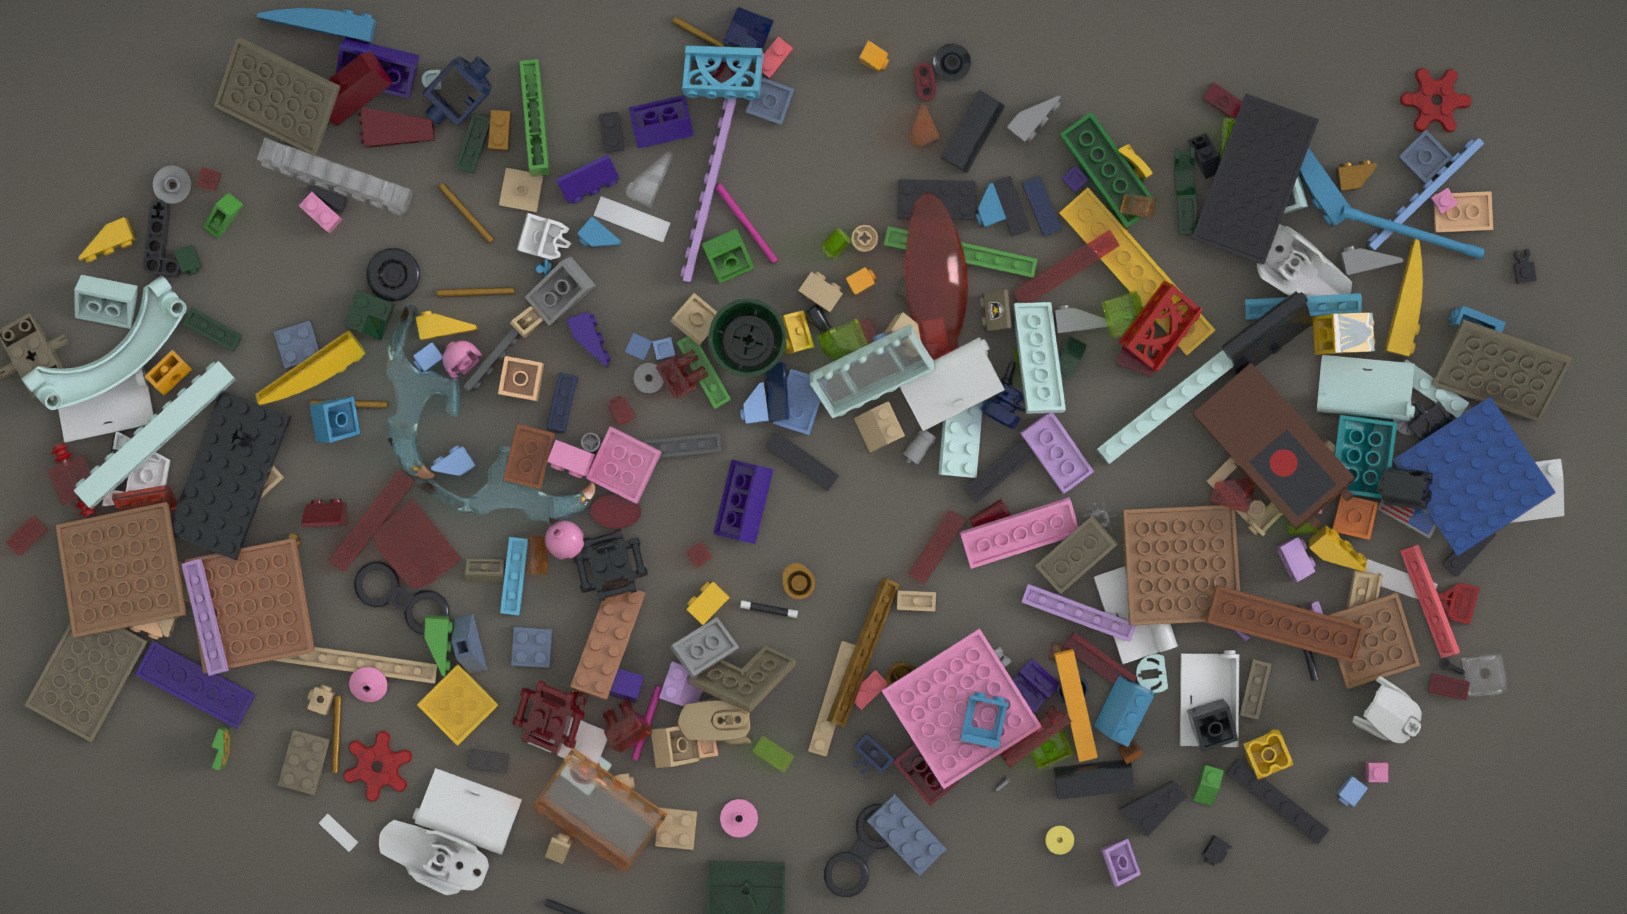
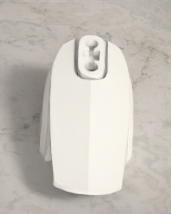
M1279 224L1265 264L1256 263L1259 275L1263 280L1287 295H1291L1295 291L1298 293L1303 292L1306 296L1351 293L1352 281L1302 235L1288 226ZM1276 246H1283V250L1277 251Z
M1380 676L1376 681L1381 684V687L1375 692L1376 696L1373 702L1364 711L1363 716L1367 720L1354 716L1353 723L1358 728L1383 740L1404 743L1410 739V736L1414 737L1419 733L1421 729V724L1419 723V721L1421 722V710L1417 703L1403 690Z
M397 820L388 823L380 833L379 848L381 854L404 865L408 874L417 882L444 895L456 894L460 890H475L484 881L489 868L488 859L471 843L437 830L431 831ZM459 861L463 863V868L461 869L457 867V862ZM480 869L481 874L476 876L473 870Z

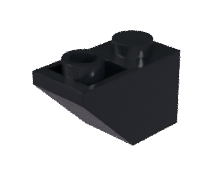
M1205 133L1188 140L1190 147H1194L1195 159L1204 178L1207 179L1215 176L1220 163V156L1207 134Z

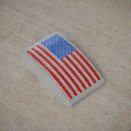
M1383 499L1378 504V511L1425 538L1430 539L1437 527L1425 509L1419 510L1384 505Z

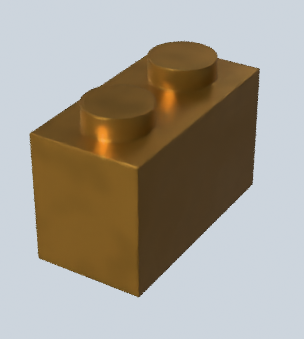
M491 110L488 143L490 151L509 152L512 113L510 111Z

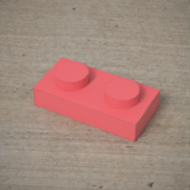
M779 36L764 54L762 74L769 79L793 50Z
M876 669L862 682L854 703L861 710L888 685Z

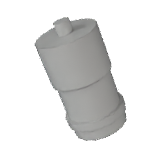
M926 430L919 431L913 442L903 452V455L908 458L906 462L910 464L913 461L918 465L929 447L934 444L936 437Z

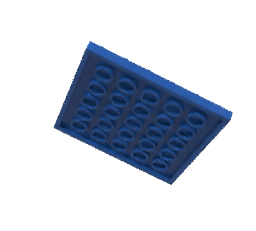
M1491 397L1392 460L1397 468L1433 473L1432 484H1429V490H1432V498L1428 502L1426 511L1457 557L1556 493Z

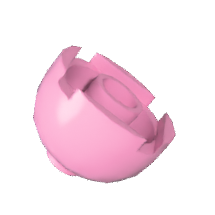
M453 341L446 346L442 358L443 366L452 378H458L457 374L462 372L465 375L479 363L478 356L482 354L468 341Z
M561 520L553 523L548 528L545 544L554 557L560 560L568 557L571 559L580 553L583 548L584 534L576 524Z

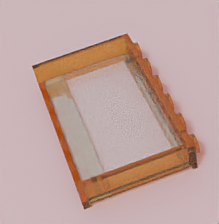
M572 748L532 805L538 813L550 818L555 825L567 830L570 836L581 840L586 847L592 848L601 858L609 860L618 870H623L625 873L668 815L575 748Z

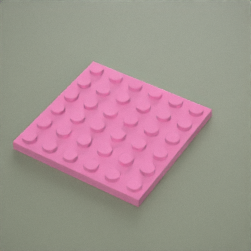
M980 629L881 690L943 789L1042 727ZM975 691L985 693L986 698L993 699L994 696L1005 698L1004 702L1009 703L1001 732L999 749L960 740L969 695H974ZM977 701L972 726L987 730L994 729L998 705Z

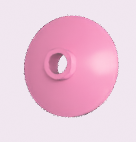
M361 667L355 670L350 677V691L357 699L363 702L378 701L387 691L386 677L376 668Z

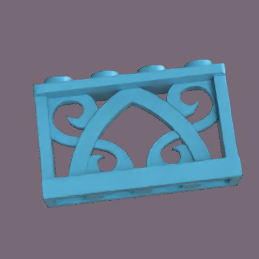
M686 46L682 85L684 96L689 98L705 96L710 99L725 97L726 99L744 98L746 100L760 98L764 61L762 48ZM696 61L699 69L691 71V62ZM708 61H713L715 64L710 66ZM721 62H727L728 67L733 72H736V74L729 80L720 83L709 72L717 69ZM733 62H740V64L737 65V67H740V69L734 67ZM752 63H756L755 74L748 71ZM702 74L695 80V82L701 81V85H692L690 83L694 75ZM745 75L754 80V84L751 87L741 86L744 82L748 83V80L744 77Z

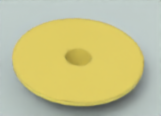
M1055 826L1046 835V845L1054 854H1065L1074 845V835L1065 826Z

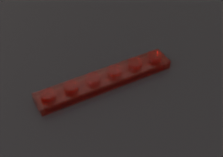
M1108 230L1019 287L1013 293L1019 303H1032L1119 247L1120 244L1111 230Z
M399 470L329 561L345 572L416 481L402 470Z

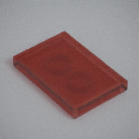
M170 485L112 495V501L118 512L164 502L168 503L170 510H176L178 504Z

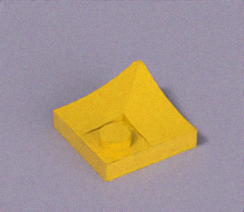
M1130 144L1118 149L1119 153L1132 163L1134 172L1142 181L1153 174L1146 163L1135 154Z

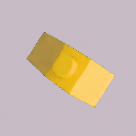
M431 311L421 312L420 316L416 317L420 340L478 330L476 325L439 314H432Z

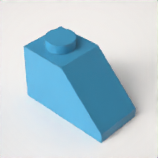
M993 183L988 185L977 209L978 214H975L978 224H982L983 228L1006 220Z
M593 217L577 233L580 236L578 240L586 247L590 245L596 248L620 246L622 244L615 235Z

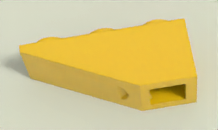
M123 217L106 224L78 257L79 260L89 263L96 260L98 255L104 254L106 256L114 253L115 248L121 246L123 249L133 245L132 242L136 240L128 218Z
M1325 525L1309 539V548L1322 560L1363 572L1367 571V560L1364 555L1353 550L1352 545L1348 541H1343L1335 529H1330Z

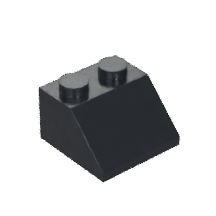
M1224 699L1187 710L1191 728L1201 752L1238 741L1230 707Z

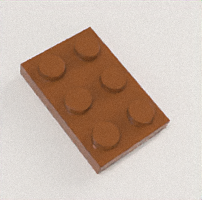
M517 424L503 480L541 490L555 433Z

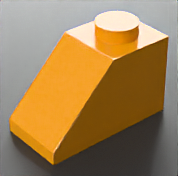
M869 40L859 57V63L878 73L881 69H886L890 60L887 59V52Z

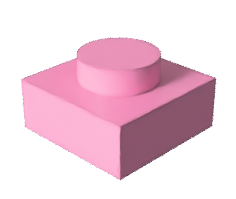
M1449 188L1431 198L1440 215L1458 204Z

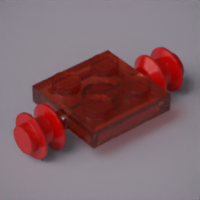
M58 444L52 447L53 451L50 454H55L56 459L54 462H61V465L47 470L63 506L78 500L79 502L75 508L81 509L79 516L88 517L95 513L94 509L97 507L89 508L74 490L76 489L75 485L84 478L86 480L91 475V470L84 455L69 461L68 459L72 453H67L66 448L68 445Z

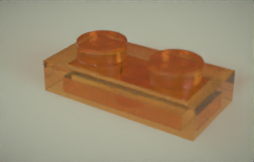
M528 536L526 574L547 575L545 536Z

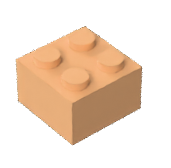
M505 356L498 394L538 402L544 363Z

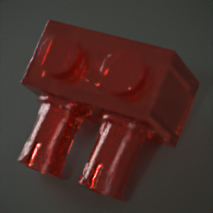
M693 349L679 358L675 355L656 367L675 400L695 389V383L709 376L707 371L701 374L702 371L706 370L703 366H700V368L690 374L685 371L686 366L698 360L697 355L692 358L690 357L695 354Z
M624 700L623 704L619 703L618 705L624 716V719L620 722L614 710H608L607 713L603 714L609 727L604 731L610 747L620 753L652 734L646 718L634 712L630 700Z

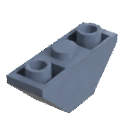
M474 614L455 618L451 640L456 659L469 674L488 670Z

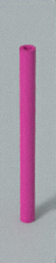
M719 184L716 186L717 192L770 262L774 264L778 261V258L723 185Z

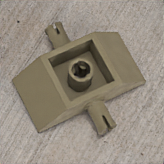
M30 313L1 328L0 341L7 351L11 362L0 368V379L4 380L16 372L23 378L37 366L63 369L56 350L70 343L67 335L63 332L49 341L43 329ZM32 353H36L35 360L30 358ZM28 389L32 399H35L36 396Z

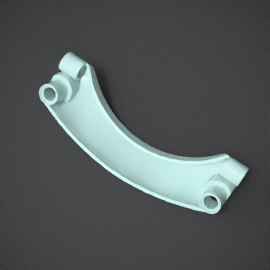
M160 275L144 287L137 318L126 337L112 351L92 363L79 367L56 369L37 366L21 378V380L40 402L50 410L71 406L98 396L128 379L156 354L185 314L186 304L171 290L172 287L164 276ZM178 303V307L172 310L173 305ZM54 396L53 401L47 403L48 398Z

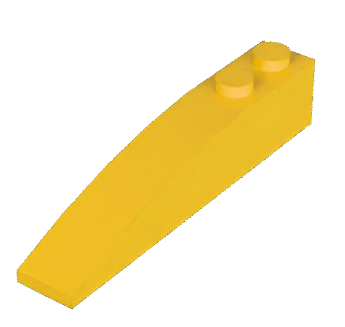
M1417 239L1412 240L1384 349V352L1403 357H1409L1410 354H1413L1416 345L1413 342L1414 337L1418 335L1420 330L1418 321L1422 302L1423 273L1420 242Z
M349 329L256 393L257 403L262 405L287 398L314 387L337 373L343 372L347 366L359 361L365 355L363 346Z

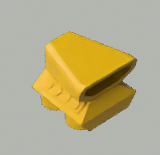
M1272 729L1266 735L1243 744L1245 756L1257 779L1269 776L1293 765L1279 729Z

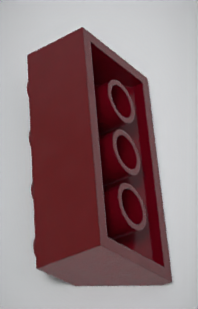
M372 51L360 54L328 79L341 86L329 121L339 126L393 84Z

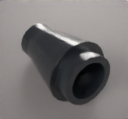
M816 304L805 312L806 319L818 328L822 334L831 328L822 307Z

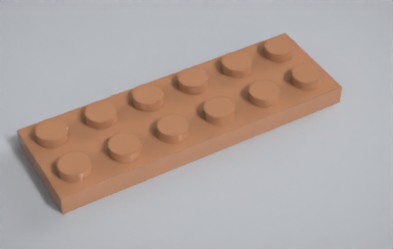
M639 590L634 593L627 592L606 598L605 601L601 602L571 683V689L607 701L645 598V592Z

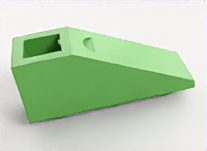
M426 615L424 638L441 675L445 676V672L450 669V659H446L447 652H451V641L448 640V633H452V622H449V616Z

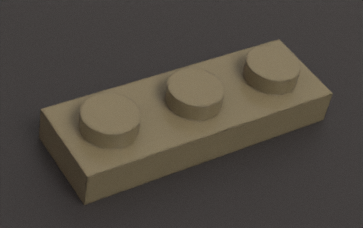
M1252 659L1239 712L1240 716L1259 720L1271 663Z

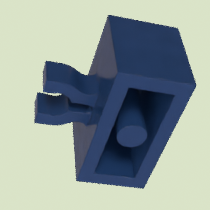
M867 732L853 746L863 756L862 759L857 760L853 764L855 768L858 764L868 760L864 765L865 768L861 771L863 775L867 772L870 764L880 773H883L895 760Z

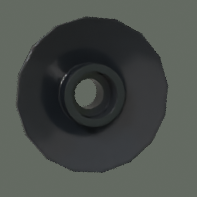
M955 43L945 44L934 55V70L943 80L958 81L964 78L970 70V55L961 45ZM954 60L955 66H949L948 62Z

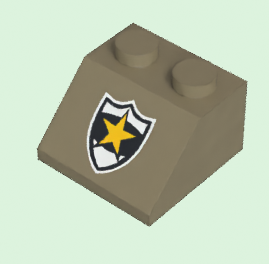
M1008 289L983 293V297L980 298V308L984 309L985 316L981 317L982 328H986V332L1010 330L1011 318Z

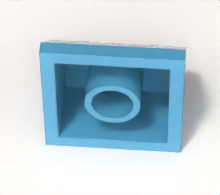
M353 396L324 400L309 405L316 442L331 443L360 434Z

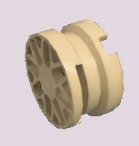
M869 225L858 226L852 233V245L859 252H870L876 247L878 242L876 230Z

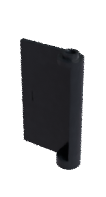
M1295 291L1221 346L1225 354L1232 361L1236 375L1250 363L1257 366L1270 355L1276 354L1282 349L1281 347L1313 324L1306 304L1308 299L1303 292L1298 293Z

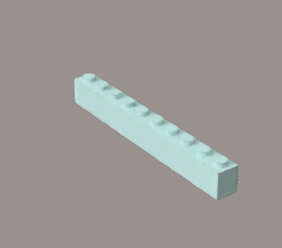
M1222 349L1096 449L1107 464L1113 462L1233 367L1232 361Z
M219 361L217 363L212 362L206 368L207 372L205 374L196 376L191 381L192 385L188 389L183 388L177 394V399L173 402L171 400L162 407L163 411L159 415L156 413L148 420L149 424L144 428L142 426L133 433L135 436L130 441L127 439L119 446L120 449L115 454L113 452L104 459L106 462L102 466L97 465L90 471L91 475L86 480L83 478L75 485L76 489L74 492L89 508L93 509L216 399L222 391H225L236 381Z

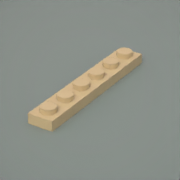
M841 641L810 742L809 752L827 756L836 724L828 722L827 718L855 649V644Z

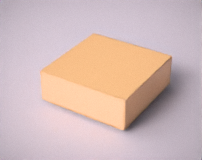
M697 740L699 758L718 756L716 741Z

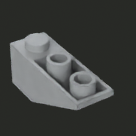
M1056 96L1019 112L1006 130L1023 144L1026 140L1030 142L1037 134L1035 129L1038 126L1043 127L1049 119L1046 117L1050 111L1055 112L1061 103L1058 101L1061 97Z

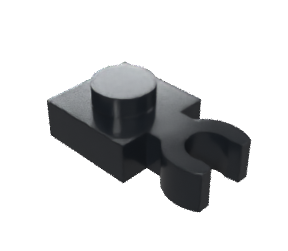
M1529 249L1524 250V257L1519 256V251H1514V257L1519 263L1513 265L1516 284L1537 280L1534 261L1528 262L1530 256Z

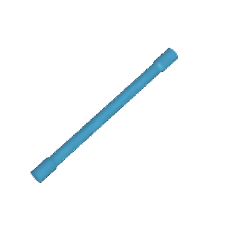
M1344 205L1340 210V217L1393 231L1455 250L1474 258L1482 259L1485 249L1475 245L1461 243L1373 216Z

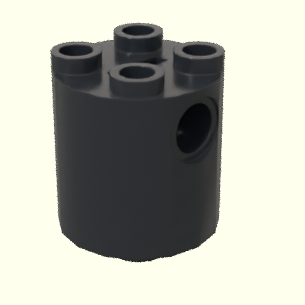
M1388 467L1378 481V493L1383 498V504L1426 510L1428 502L1432 498V490H1429V484H1432L1433 473Z

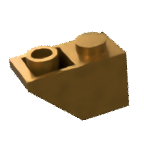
M1371 160L1361 161L1359 162L1360 165L1352 166V163L1340 164L1341 167L1336 169L1338 190L1343 192L1361 188L1376 169L1377 163L1371 164Z

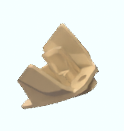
M712 697L701 702L688 703L681 711L678 725L688 740L724 741L730 745L751 744V740L746 737L750 730L749 712L717 697ZM738 716L741 717V722H740V723H739L738 720H737V717H738Z

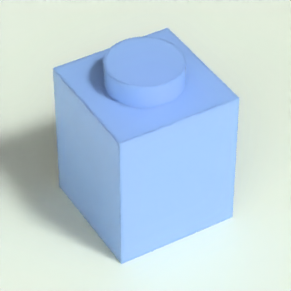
M430 343L414 355L416 360L413 362L420 371L423 369L427 372L442 361L443 355L434 343Z
M1350 775L1336 794L1340 796L1338 800L1346 806L1349 804L1355 806L1368 788Z

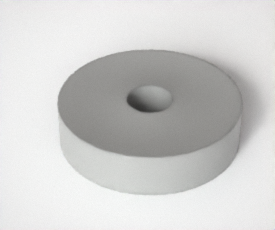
M644 363L634 373V384L643 393H655L664 384V373L658 365ZM647 375H652L653 379L651 382L646 381L645 377Z

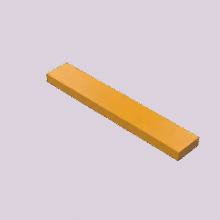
M1070 649L1054 653L1078 760L1082 762L1098 758L1074 650Z

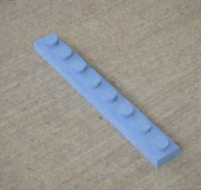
M1480 138L1475 141L1471 139L1464 145L1465 150L1461 154L1459 152L1450 159L1452 163L1448 167L1444 165L1436 173L1438 177L1434 181L1430 179L1423 185L1424 190L1420 194L1417 192L1409 199L1411 203L1407 207L1403 205L1395 213L1397 217L1393 222L1402 224L1484 142ZM1383 229L1379 234L1374 233L1368 239L1370 243L1366 247L1370 251L1376 250L1393 231Z

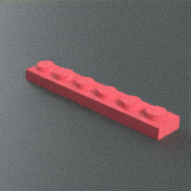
M1419 544L1400 550L1441 658L1459 653L1460 650Z

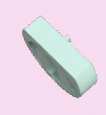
M1152 654L1143 657L1137 664L1136 676L1141 673V670L1157 669V671H1161V674H1158V678L1142 679V677H1138L1137 682L1139 685L1151 690V687L1161 681V685L1151 691L1158 693L1168 689L1164 656ZM1147 658H1154L1158 660L1159 664L1147 661Z

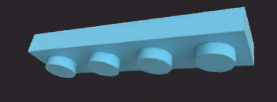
M509 537L500 613L520 615L529 539Z

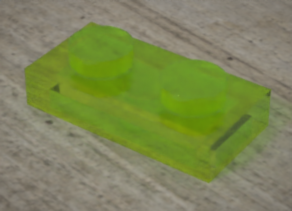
M763 735L752 751L782 772L786 771L795 757Z

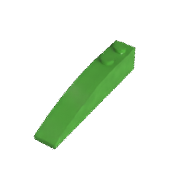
M539 59L519 61L529 171L531 177L550 175Z

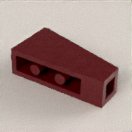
M361 108V113H358L359 124L363 126V132H360L361 144H364L366 148L435 141L434 122L430 119L370 108Z

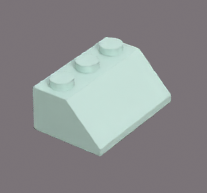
M81 275L74 289L75 318L131 329L138 300V286Z

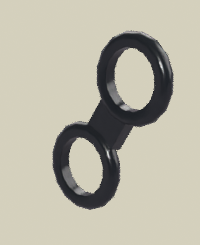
M370 562L364 565L356 574L354 589L358 598L365 605L371 607H383L390 603L404 611L408 627L415 633L425 634V628L419 626L412 617L414 604L422 598L434 599L441 607V616H450L449 606L443 596L431 590H422L413 594L400 587L396 571L388 564ZM379 569L389 575L392 587L386 597L375 600L369 598L364 593L362 581L369 571Z
M882 804L869 805L859 813L856 820V832L859 838L849 852L835 854L827 861L824 868V881L827 888L833 894L840 897H852L859 894L866 887L869 880L867 860L875 849H884L890 846L885 840L873 841L869 839L864 832L866 817L875 812ZM841 860H852L860 867L861 879L851 889H841L833 883L832 869Z

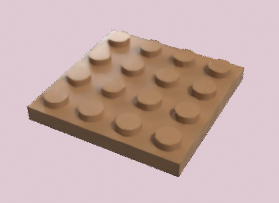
M1397 592L1327 614L1366 626L1355 663L1337 658L1346 689L1374 681L1380 676L1386 677L1420 666Z

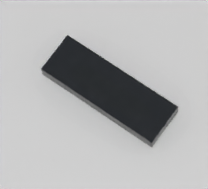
M1011 176L992 182L1006 216V222L1012 237L1029 231L1030 227Z

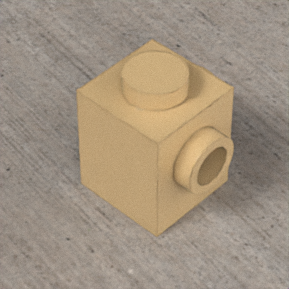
M323 684L320 687L316 686L314 690L311 689L307 700L310 702L307 709L327 715L336 692L331 691V687Z

